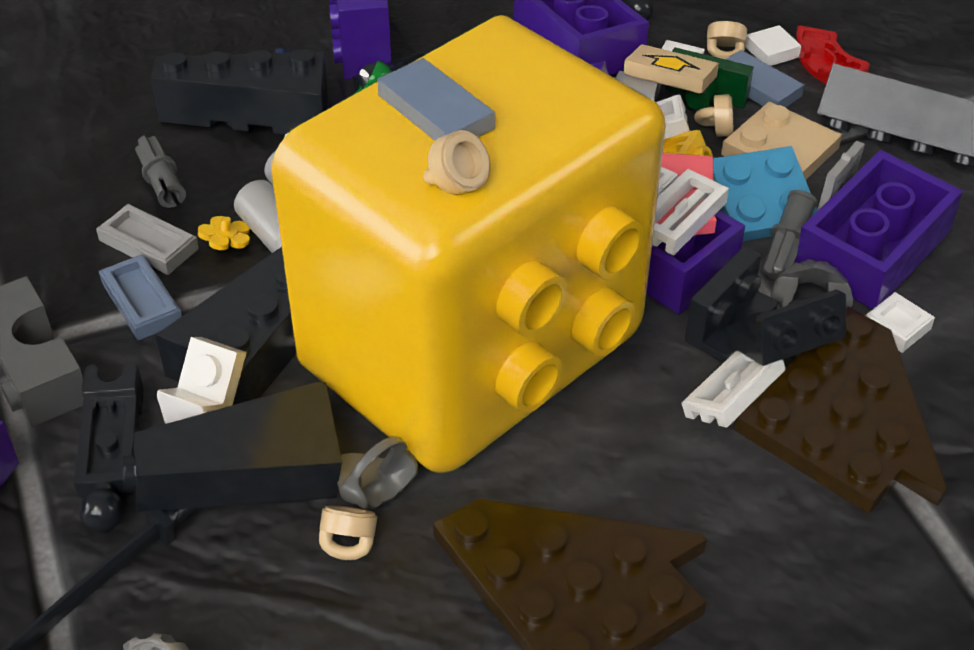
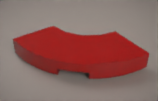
M798 26L795 38L801 45L798 59L804 68L821 82L827 84L833 63L868 72L870 63L845 52L837 42L836 32Z

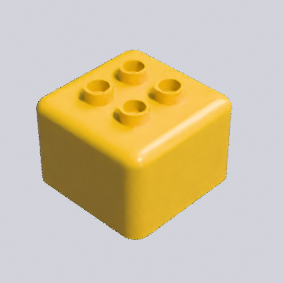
M503 15L487 20L421 57L425 58L495 112V129L478 137L486 147L490 163L487 180L480 188L460 195H454L443 191L437 184L429 185L425 183L423 174L429 168L428 154L435 140L378 95V82L294 128L278 146L272 162V180L296 353L299 363L320 381L326 382V386L388 437H400L407 445L406 450L410 451L426 469L436 473L454 471L463 466L627 341L640 326L645 309L666 128L663 111L652 99Z

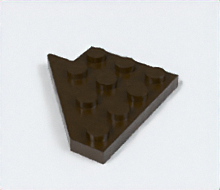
M849 306L846 308L845 338L802 352L736 418L734 428L736 432L868 514L872 512L897 482L936 506H939L947 490L891 329Z
M480 498L433 523V537L522 650H649L704 615L706 601L677 571V568L704 553L707 539L701 533Z

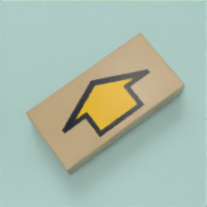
M641 44L625 59L624 74L700 94L717 77L719 63Z

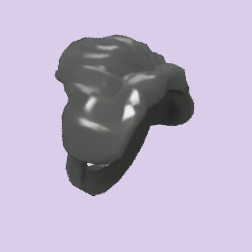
M807 259L801 263L795 262L790 268H786L783 273L779 274L770 294L771 298L777 300L781 307H784L792 301L798 284L814 283L827 289V292L837 289L845 293L846 308L853 305V296L848 280L842 272L838 271L837 267L821 260Z
M392 436L373 446L366 454H341L342 466L339 481L337 482L341 498L346 502L357 504L361 509L369 511L376 510L380 505L392 501L397 493L401 492L418 474L416 458L410 451L406 450V443L400 437ZM391 447L389 453L385 458H380L378 456L383 451Z

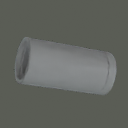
M255 180L246 184L235 198V212L273 253L282 247L274 187L265 180Z

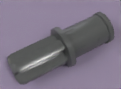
M141 136L138 139L139 145L135 150L143 165L142 176L147 183L152 185L160 205L167 208L175 207L177 204L174 201L172 192L175 193L180 203L186 197V191L176 175V163L174 159L166 155L156 136L149 138Z
M790 191L779 224L772 226L771 235L773 240L762 267V272L771 280L775 281L779 274L783 273L786 268H790L796 260L801 227L811 218L813 210L818 203L817 198L806 191Z

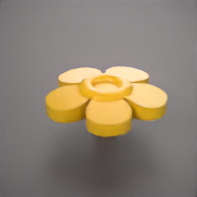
M215 216L210 219V224H202L198 227L199 238L209 241V246L213 249L226 250L229 248V245L233 248H244L250 243V237L248 236L250 228L244 221H234L231 223L230 217Z

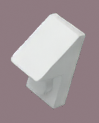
M191 337L178 387L157 391V399L165 424L232 406L247 352L203 337Z

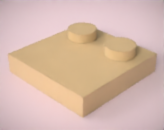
M769 101L723 141L721 155L731 156L792 146L806 180L839 149L842 134L789 111L784 106L776 105Z

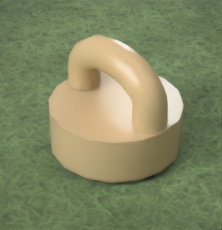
M732 21L711 23L707 29L706 41L709 54L713 57L727 59L740 50L744 51L747 28L741 23ZM717 46L735 47V49L727 52L720 50Z
M729 94L714 95V107L702 108L696 111L694 115L696 123L702 126H715L716 137H729L734 132L732 96Z
M458 130L437 138L431 145L428 154L429 168L424 172L423 180L429 185L437 184L443 191L454 195H460L480 188L487 180L490 171L486 147L477 136L469 131Z
M325 506V508H322L319 544L329 556L340 560H357L371 551L378 517L369 510L346 506ZM333 534L360 537L359 543L355 546L339 545L333 541Z

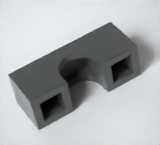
M25 276L0 286V378L5 376L7 380L0 383L12 412L22 409L30 426L33 427L83 406V376L80 367L62 336L54 339L44 305L28 277Z

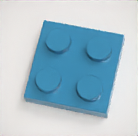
M792 146L713 158V181L729 188L727 203L720 211L746 225L743 241L773 237L771 235L772 226L779 224L790 191L803 190L811 194ZM817 207L814 208L811 217L817 212Z

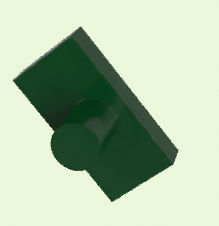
M674 47L672 52L719 63L717 77L700 94L666 85L665 90L685 94L686 103L694 110L707 108L711 101L714 102V95L725 94L732 96L733 107L745 108L749 99L754 66Z

